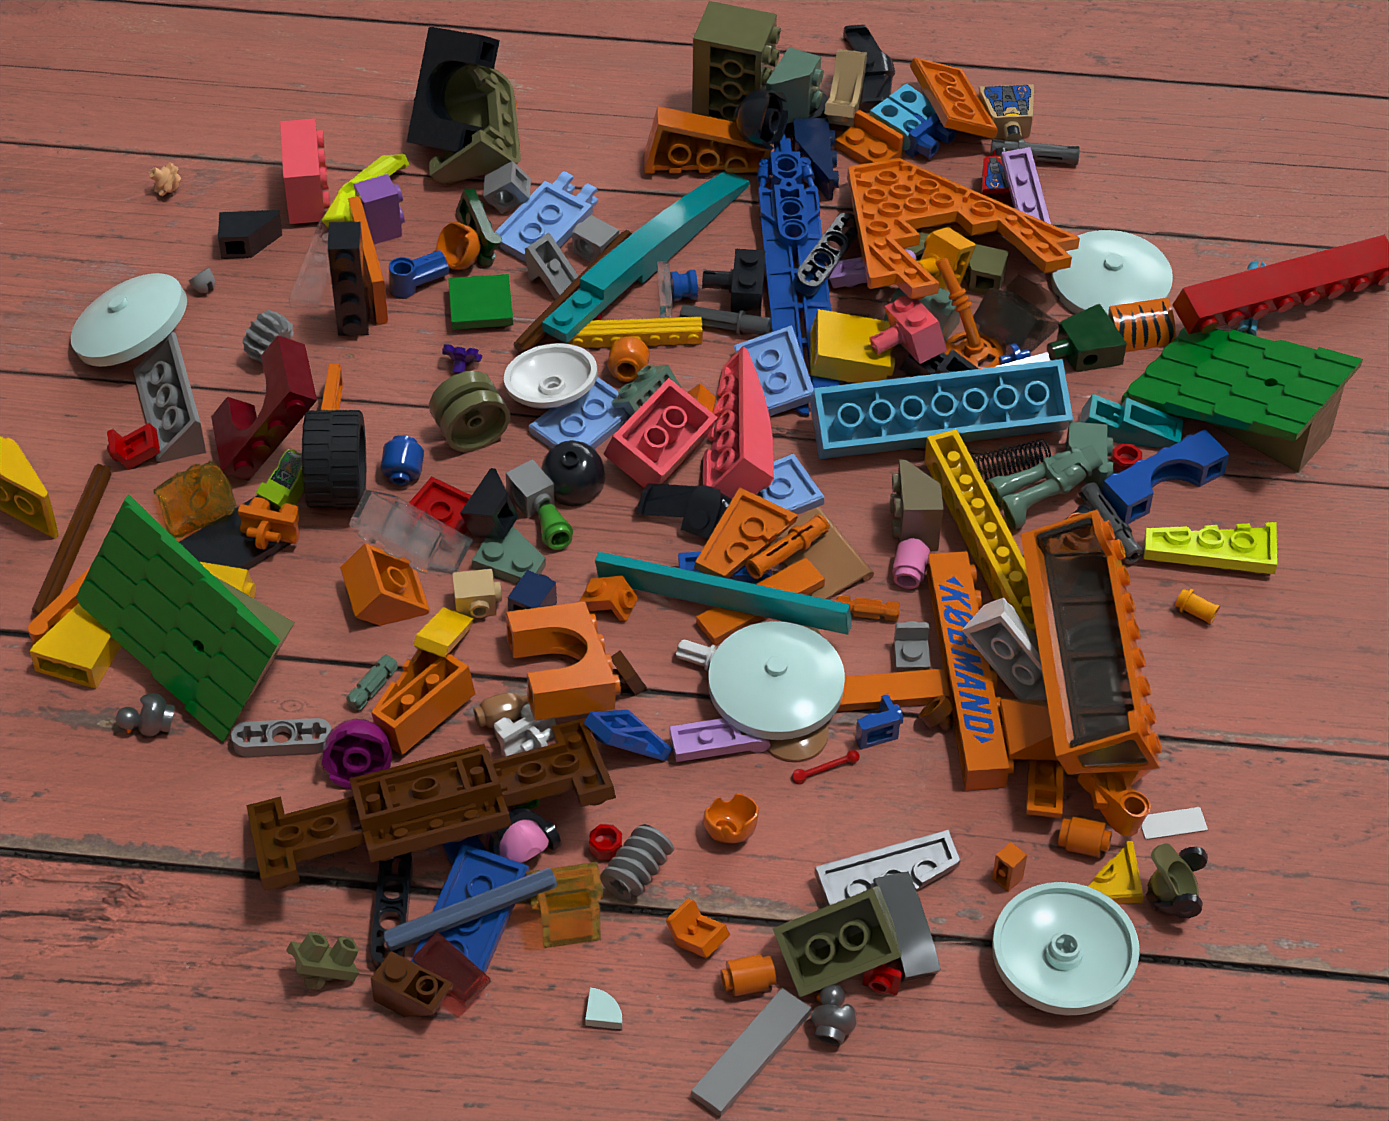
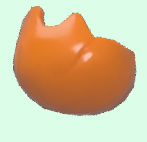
M449 222L442 228L438 236L436 251L440 250L444 254L449 268L461 271L469 268L477 260L481 245L478 234L473 228L459 222Z
M736 793L729 801H723L720 797H717L710 807L705 809L703 825L710 836L718 842L727 844L740 843L753 835L758 820L759 807L752 798L742 793Z

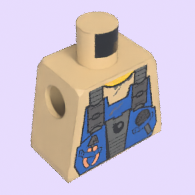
M1033 84L979 87L978 97L998 129L994 139L1018 142V139L1030 136L1033 119Z

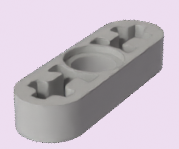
M321 718L249 721L235 726L232 730L231 738L235 752L244 757L322 753L325 738L332 729L331 725ZM280 732H287L292 735L290 740L284 743H278L273 740V737ZM297 733H302V734H301V737H302V740H301V741L298 740V734H297ZM314 733H321L319 739H313ZM263 734H266L267 742H263ZM246 736H252L250 742H243Z

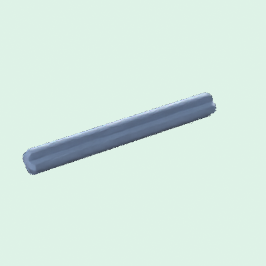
M551 868L540 870L388 929L384 932L385 942L390 951L397 950L554 889L557 886L556 878Z

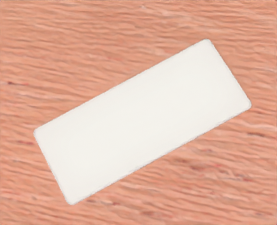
M1200 807L1148 814L1141 826L1146 839L1208 830Z

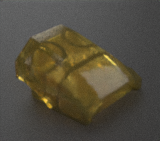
M208 461L203 465L193 464L186 471L177 472L153 490L154 495L158 497L166 529L175 539L182 538L188 533L201 529L226 514H232L237 507L230 482L220 467L212 461Z

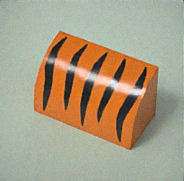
M1168 297L1109 306L1108 316L1127 343L1125 352L1167 346L1176 338L1174 314Z

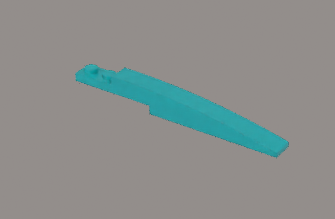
M725 170L659 213L609 252L580 278V288L542 321L543 331L568 343L633 282L637 280L644 283L747 189L750 186V181L734 173H727Z

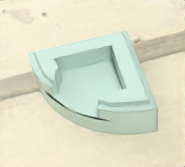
M590 987L585 1019L586 1026L622 1029L621 1009L612 996L600 989Z

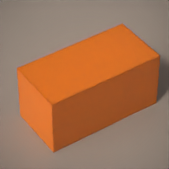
M1010 841L995 856L992 879L1009 892L1023 879L1027 854Z

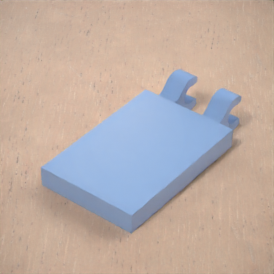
M565 171L558 176L553 184L544 181L530 195V199L525 201L495 231L502 238L499 248L526 262L525 248L547 233L551 234L560 248L571 237L575 226L593 214L592 208L599 201L593 195L598 189L587 183L577 196L572 195L575 186L570 184V182L574 179V176Z

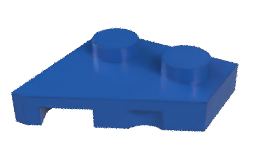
M629 710L590 712L584 721V724L593 731V737L603 744L666 761L673 751L667 743Z

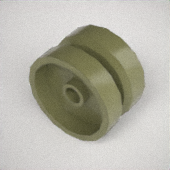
M465 371L453 375L439 385L433 392L429 402L430 413L441 428V433L452 449L460 452H472L489 446L499 439L506 431L510 422V411L498 394V390L487 374L479 371Z

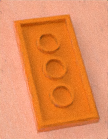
M913 58L910 68L944 127L992 139L995 138L998 129L962 69L920 58Z
M359 196L348 198L351 222H361L364 282L366 287H368V295L376 324H386L388 312L383 274L361 198Z

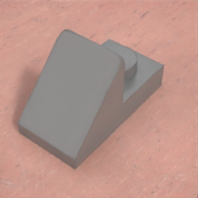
M547 233L525 248L529 280L532 281L540 276L555 299L578 277V274L550 233Z

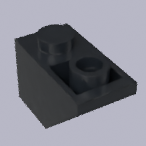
M280 210L219 212L218 241L221 259L252 258L282 236Z
M496 468L489 469L460 512L472 536L504 539L519 517Z

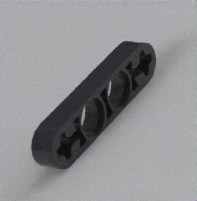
M839 214L801 264L793 279V286L799 293L807 296L816 294L856 240L858 232L853 214ZM846 226V227H848L849 229L846 231V233H845V235H844V234L841 232V230H842V228H844V227ZM827 241L836 242L841 249L830 247ZM814 259H822L828 266H820ZM811 273L814 276L813 280L808 282L806 281V279Z
M411 852L395 857L401 858L398 867L399 875L393 874L392 863L394 859L379 861L370 948L372 964L375 969H378L385 960L382 956L385 954L386 948L384 932L388 929L383 928L380 925L381 922L387 917H396L400 920L399 925L408 922L413 873ZM397 886L403 890L401 896L391 899L384 895V891L389 887ZM405 946L392 952L405 957Z

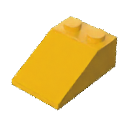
M0 436V510L56 539L59 532L48 491L19 445L10 438L5 439Z

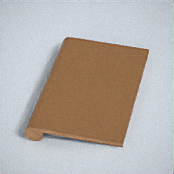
M815 507L798 517L797 522L769 545L788 535V531L792 527L803 525L817 514L824 516L829 523V532L811 542V546L807 550L796 552L784 560L783 563L789 567L806 557L825 578V586L809 595L829 599L861 579L864 581L870 580L874 576V572L822 509Z

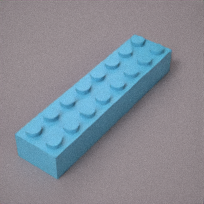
M1063 359L820 387L813 389L809 399L819 459L926 447L927 436L954 429L958 430L963 442L1062 431L1066 430L1069 422L1073 421Z

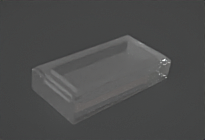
M668 261L657 262L659 318H672L670 263Z

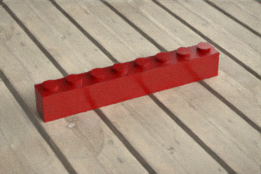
M1384 234L1184 287L1172 306L1188 335L1197 332L1208 333L1216 327L1223 325L1234 326L1242 320L1249 318L1260 319L1266 314L1275 311L1282 313L1300 304L1308 306L1322 298H1336L1344 292L1352 290L1359 292L1370 285H1384L1389 282V241Z

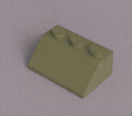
M879 885L773 928L800 997L902 957L894 922Z

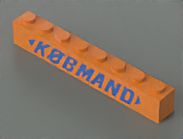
M967 551L928 554L926 578L942 666L946 672L950 702L954 706L951 716L954 721L953 727L965 791L1006 788L1008 774H1013L1014 763L1013 759H1009L1005 745H1007L1005 732L1000 722L1002 717L999 704L1001 697H995L994 690H997V674L995 670H990L987 660L962 631L982 608L981 592L974 588V584L977 582L975 564H970Z

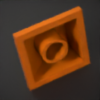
M1001 699L999 704L1009 759L1058 760L1055 754L1047 701ZM1080 719L1079 728L1083 745L1087 735L1084 719Z

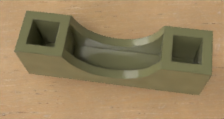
M918 232L920 234L919 245L906 248L914 252L916 261L921 259L925 250L924 242L929 235L927 233ZM976 244L963 276L968 290L998 297L1006 274L1009 251Z

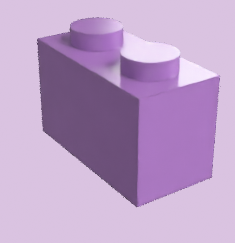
M388 174L354 183L355 197L359 196L361 198L373 243L378 244L401 237V224L405 223V218L399 206V202L403 201L399 185H394Z

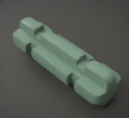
M385 654L376 662L377 667L373 666L358 682V689L353 688L346 696L349 707L359 711L368 703L367 698L371 699L387 681L386 676L391 677L397 670V661L394 658Z

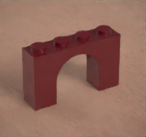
M279 335L261 355L266 379V394L258 417L255 405L228 396L211 416L221 473L250 481L317 401L305 344Z

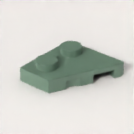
M514 526L511 527L504 539L485 538L472 559L473 569H492L493 576L515 584L519 582L527 570L541 574L546 566L545 557Z

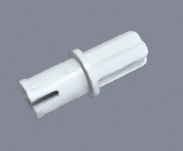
M681 640L677 647L676 657L704 666V669L709 671L710 662L717 647L716 645L707 647L688 640Z

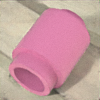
M910 538L898 544L892 574L894 582L902 588H917L920 582L924 580L930 550L921 540Z

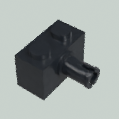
M735 249L734 269L730 271L703 269L702 289L729 290V293H731V312L740 313V311H745L747 315L761 317L766 250Z

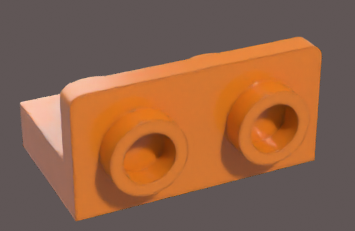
M861 110L855 112L854 126H851L835 139V148L861 164L902 157L903 135Z

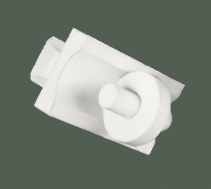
M528 703L523 706L519 721L513 723L509 718L504 717L495 722V735L500 742L502 756L505 757L548 746L546 741L553 738L551 726L557 725L555 719L534 721Z

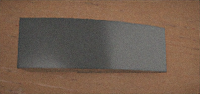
M909 871L874 878V886L879 885L894 922L902 957L896 959L898 970L902 972L901 982L936 975L941 971L938 956L921 901Z

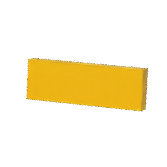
M442 607L416 634L413 646L434 655L446 657L471 629L474 618Z

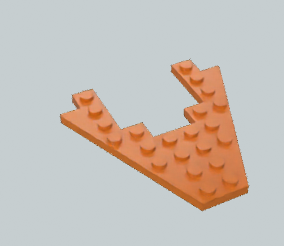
M901 158L848 167L847 180L867 285L870 289L896 284L910 299H922L925 296L938 294L939 282L904 250L907 247L919 245L920 234L916 231L918 228L939 227L945 223L957 222L970 235L980 236L986 232L998 231L1044 273H1054L1057 270L1070 268L1072 257L1066 251L1075 250L1079 247L1080 238Z

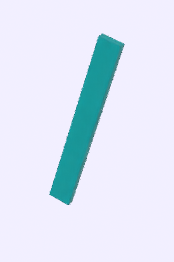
M598 552L595 559L598 578L623 576L632 589L846 635L849 634L852 627L850 605L846 603L604 552Z

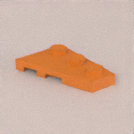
M739 487L696 559L694 568L708 575L730 578L747 563V560L755 557L797 522L798 514Z

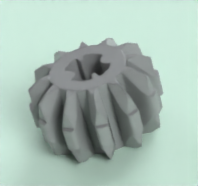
M269 309L264 313L258 314L256 320L251 321V326L246 330L247 334L242 341L244 344L243 350L254 360L262 362L261 355L277 335L288 339L293 336V324L286 317Z

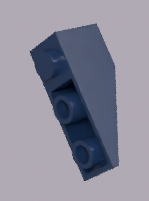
M828 118L794 119L793 152L800 151V158L805 157L811 160V167L815 176L814 184L828 201L833 200V188H839V172L833 171V168H837V151L831 150V148H835V130H829Z

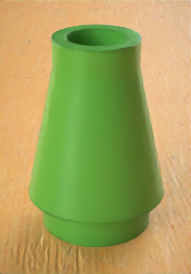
M543 505L538 511L543 543L553 550L566 548L572 541V526L557 511L554 505Z

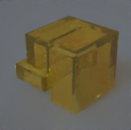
M591 862L551 868L557 881L556 888L544 893H538V895L530 898L531 909H537L543 947L550 948L601 940L598 900H603V890L598 863ZM540 870L526 872V876L538 872Z

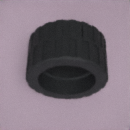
M309 410L305 413L302 431V474L307 506L310 508L362 507L365 502L367 473L363 413L360 410Z

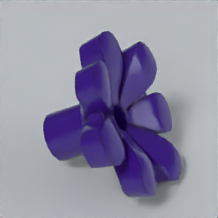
M444 344V348H442V354L450 356L454 361L452 370L454 374L465 372L466 363L472 361L480 362L482 359V355L478 354L479 350L475 348L466 350L463 347L454 348L449 344Z

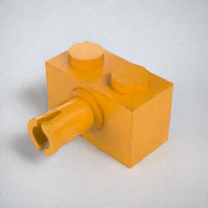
M949 227L931 232L924 242L925 250L923 255L917 262L939 282V288L949 291L935 262L947 257L960 285L976 244Z

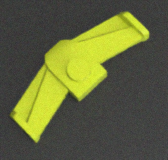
M382 155L353 179L345 183L337 191V195L322 218V222L328 228L329 222H351L348 198L355 197L354 183L385 174L391 176L399 169H406L409 166L406 155Z

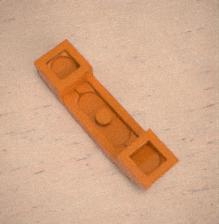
M1029 759L1026 814L1062 818L1064 768L1059 760Z

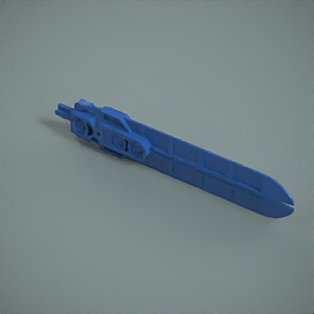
M783 135L780 143H773L775 148L774 152H770V158L759 160L757 181L759 182V215L763 247L766 250L765 266L772 332L792 325L802 356L803 347H807L810 370V329L818 309L831 311L828 278L816 294L811 296L801 294L802 303L797 302V293L793 286V279L801 264L822 238L819 195L817 186L813 182L815 176L811 167V160L805 157L800 158V151L792 152L790 138H786ZM802 177L804 182L808 183L809 188L804 189V184H801ZM770 179V189L765 188V183ZM797 259L798 268H794L793 260ZM814 259L818 265L826 267L824 260ZM810 273L806 281L810 282L814 276ZM802 311L806 338H801L799 312ZM809 374L813 388L839 385V380L811 376ZM808 403L793 408L800 414L809 416Z

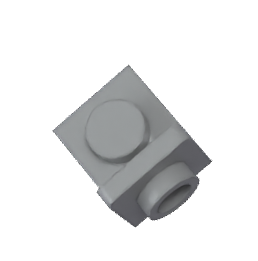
M909 621L895 624L893 642L895 672L930 670L929 623Z

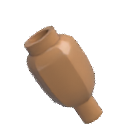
M508 692L484 699L479 707L473 708L479 728L486 726L494 729V723L504 717L509 718L512 722L518 720L521 717L523 706L528 704L527 695L520 697L515 693Z

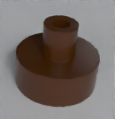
M941 695L928 703L918 717L927 728L939 725L943 731H947L954 725V721L948 716L954 706L945 695Z

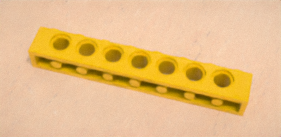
M954 429L927 436L925 464L933 479L941 484L942 497L994 600L996 601L1004 597L1015 608L1017 615L1026 626L1036 634L1025 559L958 430Z

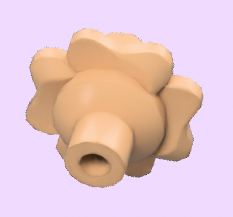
M169 162L161 170L156 167L150 170L149 177L155 180L154 192L159 193L163 197L166 193H172L177 190L181 180L180 175L177 174V166Z

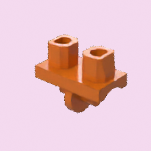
M254 497L249 505L240 504L237 511L241 518L240 531L246 533L248 537L256 538V548L266 549L269 541L297 544L299 539V510L296 505L285 503L277 512L271 510L270 502L264 498Z

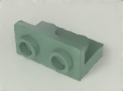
M650 364L643 367L637 373L638 377L632 383H628L619 389V395L611 404L614 408L625 407L631 417L668 378L681 387L668 365L654 366Z

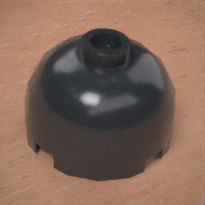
M758 89L749 93L740 105L736 107L734 120L740 136L748 144L772 150L775 147L770 144L774 142L780 143L788 120V110H783L782 101L787 102L783 92Z
M575 440L564 441L552 447L545 455L541 467L554 483V500L559 504L567 506L584 505L590 502L591 497L595 496L597 492L599 494L602 491L606 479L603 461L595 448L585 442Z

